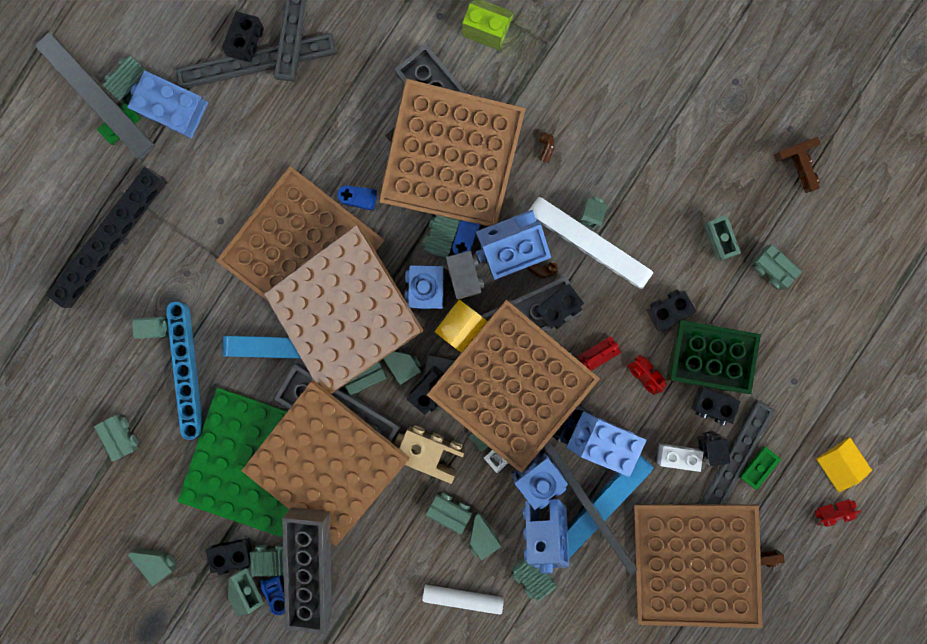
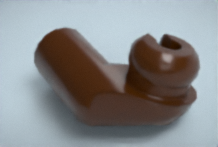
M543 132L539 141L544 143L545 146L539 160L549 163L554 151V138L551 134Z
M554 262L544 266L534 264L529 266L527 270L544 279L554 276L557 273L558 266Z

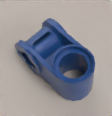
M343 186L338 190V199L344 205L375 210L378 190L353 186ZM349 191L353 196L352 198L349 197L348 201H345L342 194H346Z
M460 220L453 243L455 255L460 254L456 246H460L462 243L467 248V251L462 253L471 251L477 236L476 231L479 230L480 224Z
M278 575L268 580H261V589L267 599L271 612L274 615L284 614L285 607L280 608L276 604V600H282L285 604L283 575Z

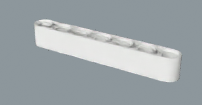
M537 197L529 211L533 210L536 221H539L540 224L637 288L643 289L652 276L653 272L649 268L543 198Z

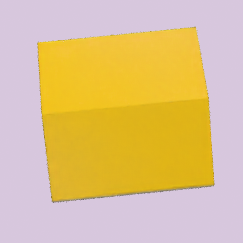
M459 299L434 332L462 352L486 324L487 320Z
M850 437L816 458L837 492L860 483L872 471Z

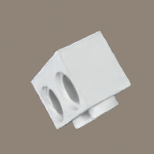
M659 443L656 463L663 467L701 472L704 452L698 448Z

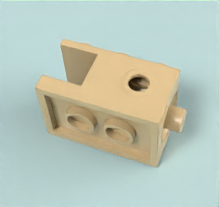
M419 425L410 426L405 435L398 434L395 444L400 446L399 449L410 457L405 464L406 466L452 484L456 470L438 462L443 450L463 457L465 448L462 447V443L455 440L451 442L446 441L443 435L435 432L429 434L425 432V428Z

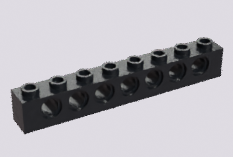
M144 167L46 296L62 308H72L167 184V181L153 170Z

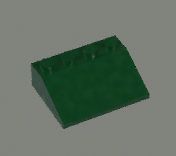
M680 320L669 359L666 380L741 394H752L761 334Z

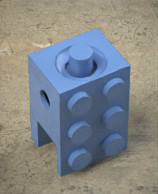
M144 70L139 83H135L131 89V95L133 96L127 108L192 139L208 102L201 99V96Z
M533 210L476 231L482 250L476 251L480 263L487 262L494 280L551 258L542 226L539 221H536Z
M410 265V270H406L405 282L409 284V291H405V301L409 304V308L444 309L445 268L443 266Z
M583 411L566 448L586 460L630 477L647 440L634 435L629 430Z
M544 450L535 456L522 473L518 470L512 473L514 484L534 510L538 507L540 509L544 508L549 504L551 497L561 495L566 491V486L568 485L564 476Z
M558 499L549 500L550 520L540 521L539 507L534 510L528 501H525V507H523V518L526 520L523 536L524 540L527 541V548L524 549V559L528 565L540 569L541 574H552L553 568L569 567L567 508Z

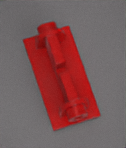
M610 336L581 353L577 358L592 371L619 355L621 351L616 341Z
M639 355L634 359V362L627 365L632 375L644 384L648 392L655 395L664 391L663 388L667 386L666 379L657 370L652 374L649 372L653 366L645 356Z
M848 499L835 503L837 511H834L833 505L830 504L818 507L814 512L816 518L821 519L817 525L824 524L825 527L836 525L838 520L843 519L844 522L855 520L861 510L855 511V508H857L855 501Z

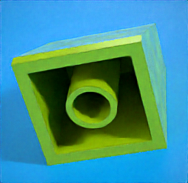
M474 0L469 4L462 23L463 37L500 51L514 12L484 0Z

